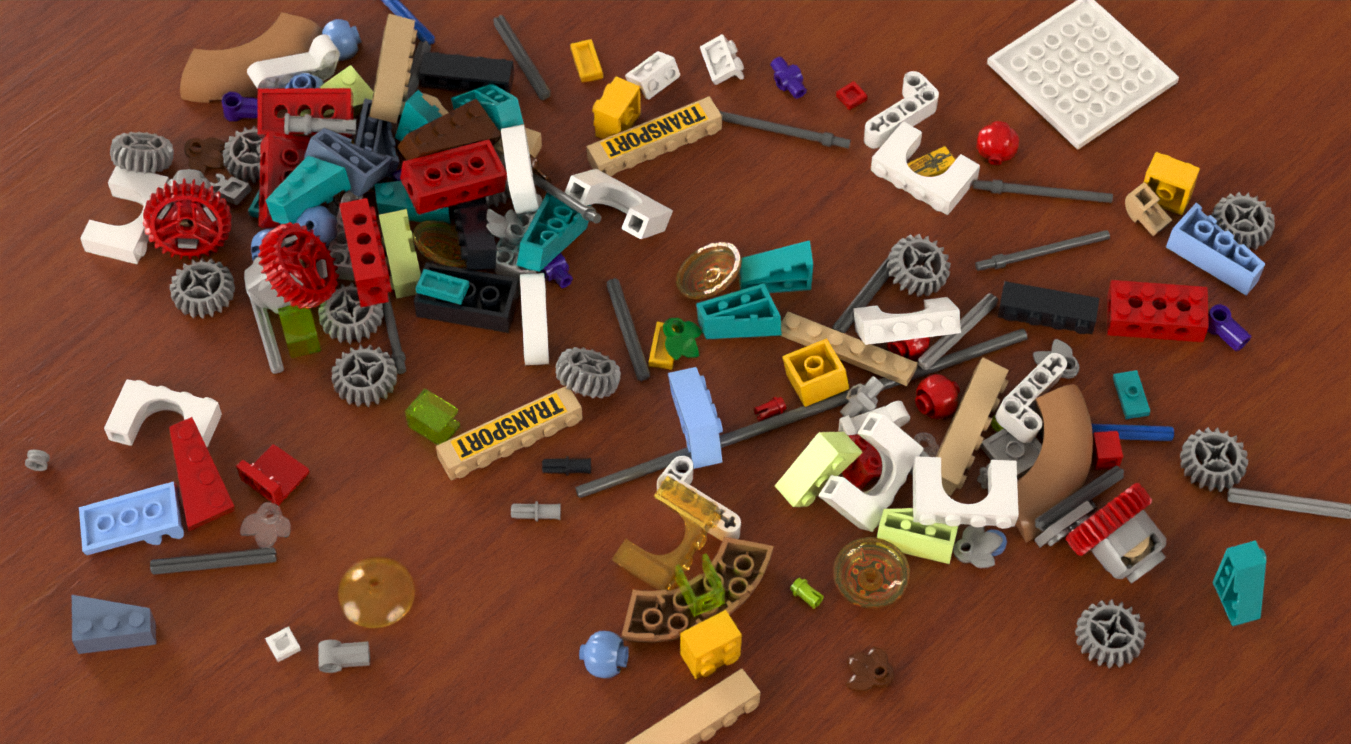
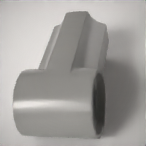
M324 640L318 645L319 670L322 672L334 673L340 671L342 667L370 665L369 642L341 643L337 640Z

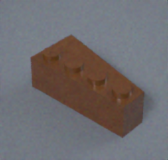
M474 99L408 133L397 148L406 160L488 139L494 147L502 137V134L478 100Z

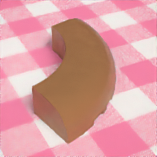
M281 12L276 22L264 34L247 44L225 50H200L194 48L182 74L180 85L182 100L209 103L210 100H222V97L228 92H237L241 97L247 98L258 96V89L247 74L248 68L258 61L309 52L313 40L322 35L323 29L309 19Z
M1074 384L1057 388L1036 398L1035 412L1042 419L1043 444L1032 468L1017 481L1019 516L1016 526L1026 543L1044 532L1035 527V519L1084 487L1090 470L1093 453L1091 418L1079 387Z
M724 537L717 555L710 563V567L703 574H699L692 580L682 584L680 588L670 591L666 589L658 591L633 590L622 632V640L633 642L673 641L680 639L681 632L724 610L729 615H732L750 597L761 581L769 565L774 546Z

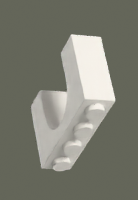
M903 121L872 157L871 171L878 177L890 181L897 188L912 194L914 198L931 205L936 211H941L948 215L974 184V180L978 179L980 165L960 154L950 168L939 176L924 177L916 174L909 168L907 161L919 148L922 132Z
M116 166L108 181L112 196L140 203L144 206L143 211L136 220L122 226L89 220L80 238L85 252L138 264L141 256H144L149 241V235L145 234V227L143 226V212L146 202L150 200L151 193L156 194L158 187L164 188V184L169 181V177L150 172L145 174L143 172L136 173L135 171L128 172L126 169H120L119 166Z
M598 169L571 175L565 190L566 194L585 206L599 203L623 211L627 216L621 229L639 239L664 232L673 210Z
M948 297L924 300L925 310L907 314L885 313L878 306L853 308L855 332L865 345L961 333L960 311Z
M127 379L104 429L110 441L132 446L143 421L148 416L158 411L171 410L181 414L184 420L193 417L204 443L208 447L222 413L218 402L212 398L205 397L203 399L195 397L188 392L180 393L172 391L165 386L156 387L148 385L141 380L132 381Z
M876 413L868 415L858 434L875 447L881 456L882 473L877 484L872 489L861 492L847 479L831 475L818 495L858 528L871 532L880 524L883 510L893 503L894 496L900 486L905 483L907 475L913 467L915 457H920L924 449L886 416Z
M915 457L913 464V522H920L923 525L945 523L948 526L968 524L973 527H984L985 525L997 526L998 528L1015 527L1019 516L1016 461L991 460L988 468V496L975 504H962L951 499L942 487L941 457Z

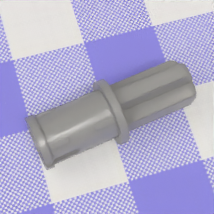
M538 501L535 504H512L511 517L515 519H535V521H538V519L560 520L561 504H538Z

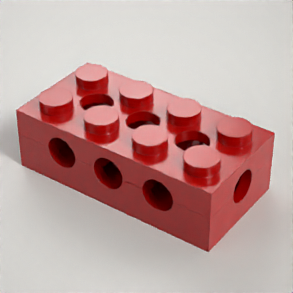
M351 88L258 89L257 135L260 139H263L269 131L285 134V117H277L281 110H288L290 116H300L304 110H311L310 116L312 118L324 119L325 111L331 109L335 112L329 119L353 120V92ZM289 132V135L311 138L318 132H311L309 135H305L302 132ZM338 133L349 139H353V134Z
M269 131L261 141L258 227L269 229L282 225L272 220L265 200L305 159L304 156L311 138Z
M488 139L403 161L400 180L419 215L504 192L507 172Z
M367 198L339 203L360 306L366 307L389 302L388 292H392L374 206L369 207Z
M1111 280L1107 294V335L1204 342L1208 330V287Z

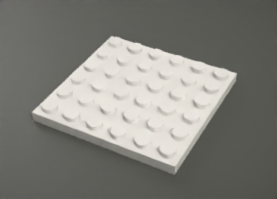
M1095 0L1075 1L990 56L987 64L1077 149H1080L1178 83L1179 79L1169 67Z

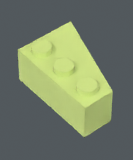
M351 65L320 86L321 88H351L353 92V117L358 116L361 112L365 98L372 100L373 97L371 88ZM304 110L300 116H305V114L310 116L311 110ZM327 110L323 117L330 118L334 115L335 111Z
M407 209L380 214L379 220L383 236L381 237V243L384 251H386L385 261L391 273V276H389L391 289L395 291L396 298L415 295V287L421 273L409 226Z
M819 432L777 482L775 487L793 507H807L814 502L816 496L822 491L831 475L839 476L863 452L845 432Z
M913 508L884 509L876 543L887 546L893 551L950 564L958 526H948L945 523L923 525L920 522H913Z

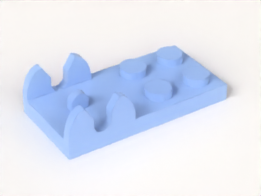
M173 481L79 507L83 552L86 555L142 540L152 545H160L162 541L161 535L164 534L170 535L171 538L181 539L184 536V529L181 524L179 487Z

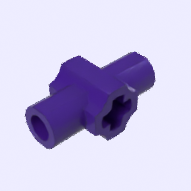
M781 56L775 58L770 66L775 71L774 79L777 87L783 91L788 89L795 99L805 95L807 90L802 84L803 76L799 67L794 64L789 66Z
M561 253L541 270L546 281L554 279L561 288L569 286L573 281L572 276L568 273L569 265Z

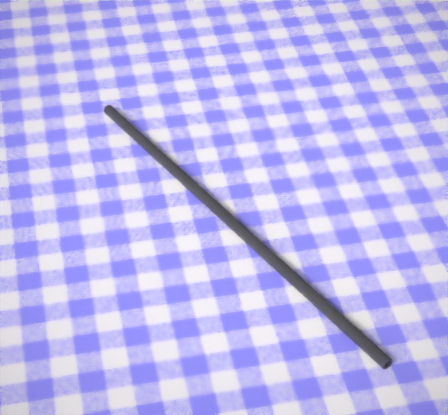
M1022 328L943 356L928 370H923L917 366L918 368L910 381L1027 340L1026 331ZM885 377L878 379L885 386L881 391L900 385V383ZM849 390L807 407L802 406L720 435V446L723 448L847 404L849 401L846 397ZM686 447L576 486L577 496L580 499L667 468L672 460L678 456H686L692 459L691 452L689 453Z

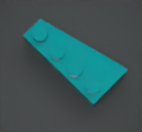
M547 193L520 242L517 266L540 272L588 228L589 221H586L580 213Z

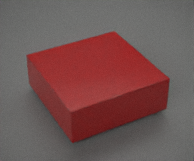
M855 81L836 91V97L849 111L868 99V95Z

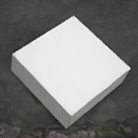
M289 627L265 638L277 662L301 651Z

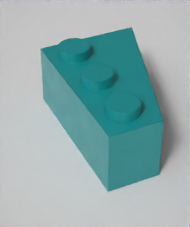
M493 84L451 98L454 110L477 99L499 131L503 128L524 124L518 98Z
M419 90L405 103L395 136L400 141L408 133L443 116L438 112L440 109L436 105L431 106L422 97L423 94Z
M307 156L265 201L273 221L280 224H287L289 222L295 224L306 209L319 206L323 202L328 204L333 201L334 195L342 190L347 192L352 188L344 167Z
M401 181L375 184L379 215L407 209L409 221L422 222V225L430 226V224L442 225L445 229H451L448 207L418 215Z
M810 240L740 258V271L738 269L740 290L763 283L769 293L811 290L813 258Z
M1256 540L1227 548L1213 580V585L1232 626L1261 619L1267 558L1264 550L1259 548Z

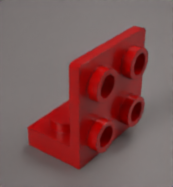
M859 434L848 435L863 453L842 474L845 479L862 491L873 477L881 476L882 459L877 449Z
M272 444L255 463L249 464L242 459L236 466L240 480L277 507L310 473L309 468L275 444Z

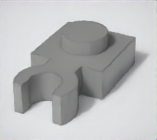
M222 174L216 175L218 183L209 182L213 186L215 193L220 191V198H226V201L238 205L251 191L248 183L235 177H231L227 181Z

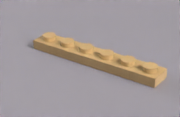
M787 312L781 322L782 335L780 336L805 346L827 338L840 360L907 386L918 368L915 361L872 344L865 345L859 339L791 312Z

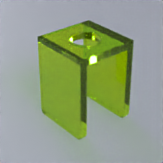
M291 305L278 308L290 357L293 359L320 352L321 348L311 310L306 308L299 309L298 306L292 307Z
M425 388L405 410L408 427L436 445L448 441L460 427V422L453 419L458 413V409Z
M707 553L703 554L702 568L713 591L695 597L680 564L675 565V579L693 616L724 605L725 589ZM713 599L711 602L704 604L706 601Z

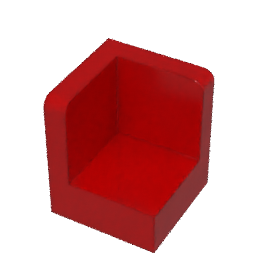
M1118 431L1093 433L1092 457L1095 470L1111 469L1114 466H1119L1120 468L1123 453Z

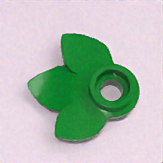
M680 318L667 319L663 324V332L666 336L665 347L668 354L675 360H678L681 355L688 358H697L699 350L695 338L702 334V330L691 321L684 322Z

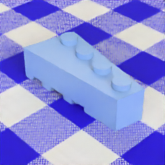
M1196 202L1172 229L1166 248L1247 296L1258 283L1265 263L1244 244L1239 245L1234 240V235L1228 230L1223 231L1216 224L1217 220L1211 215H1205L1201 211L1202 207Z
M697 367L668 373L672 398L680 419L682 431L685 433L689 453L691 452L693 468L722 463L719 433L723 432L720 418H717L716 407L714 403L712 404L709 389H707L704 375H699Z

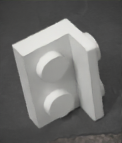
M722 34L700 46L709 74L715 85L734 75L740 80L744 78L742 73L744 66L740 58L736 57L735 53L738 50L732 40L728 41Z
M657 51L627 73L625 77L628 82L640 86L646 99H651L679 78L680 72L674 57Z

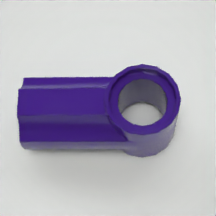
M228 92L222 97L224 117L228 121H239L243 117L257 118L258 98L241 97L237 92Z
M1214 305L1210 309L1207 331L1211 334L1219 335L1235 351L1241 350L1250 341L1252 336L1231 317V311L1225 305Z

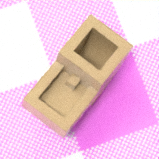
M1144 182L1127 195L1125 207L1134 223L1139 220L1152 236H1155L1170 224L1172 219L1157 204L1160 198Z

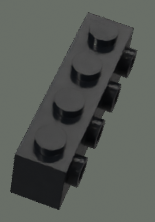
M424 52L419 73L421 87L470 92L493 84L511 94L514 79L513 61L462 56L459 54Z
M485 197L452 206L455 232H458V246H461V260H465L467 269H495L497 248L494 235L486 227L489 222L487 220L488 208Z
M1004 281L998 318H1003L1007 321L1025 322L1034 326H1048L1056 330L1076 331L1079 334H1093L1099 298Z

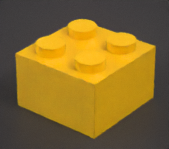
M615 77L611 84L608 83L606 85L602 98L595 102L592 110L594 112L593 126H595L596 137L606 139L633 127L641 114L640 86L619 77Z
M1156 152L1146 172L1144 182L1160 198L1157 204L1161 208L1183 216L1192 196L1200 168Z
M827 338L782 356L786 375L804 407L849 390L846 370Z
M726 610L680 633V655L695 679L701 676H710L716 671V668L724 664H733L741 654V633Z

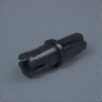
M566 456V459H543L542 471L545 474L566 473V476H569V473L591 474V458L569 459V456Z

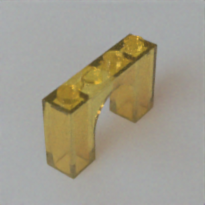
M667 475L654 497L660 504L683 518L685 536L682 543L669 554L654 555L625 539L612 558V561L617 566L657 591L665 589L670 591L677 587L679 583L678 577L683 570L686 571L691 566L693 554L697 549L700 550L707 540V533L711 528L714 529L721 519V511L718 506Z

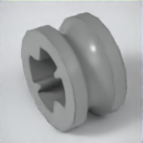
M41 450L28 451V459L25 461L26 467L35 471L46 470L47 462L50 458L49 454Z

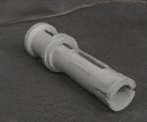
M285 113V134H289V132H302L305 135H309L311 132H319L326 128L335 133L356 135V120L312 118L309 114H305V116H290L289 113Z

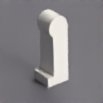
M894 401L886 407L883 406L852 418L849 415L840 418L838 431L845 432L847 435H857L870 413L886 416L899 428L910 420V416L902 401Z

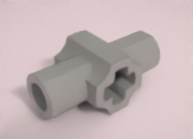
M874 376L865 385L859 383L853 386L848 391L846 397L849 402L841 409L840 413L844 417L849 415L852 418L860 413L864 414L874 410L878 402L875 397L885 386Z

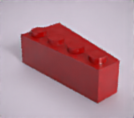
M193 417L170 426L169 430L188 532L234 512L235 507Z

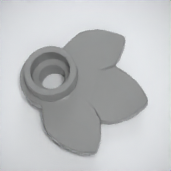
M488 209L487 220L489 224L486 225L488 230L493 235L505 239L510 244L519 245L525 235V231L516 213L510 209L503 217Z
M1055 339L1053 341L1051 351H1038L1033 354L1037 365L1051 353H1058L1064 356L1067 361V367L1070 369L1064 370L1062 378H1073L1079 372V363L1072 356V349L1061 340Z
M970 525L963 531L962 539L955 543L953 547L954 556L963 563L971 562L978 568L992 567L995 565V560L991 553L999 548L1003 539L996 533L984 532V527H973ZM968 547L970 550L963 551L962 548Z

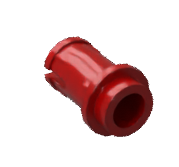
M775 396L771 401L754 407V414H759L756 418L760 422L773 415L782 414L786 410V404L782 397L777 398Z

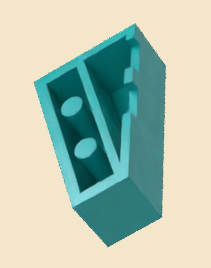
M764 283L696 303L698 324L706 339L782 335L781 316Z

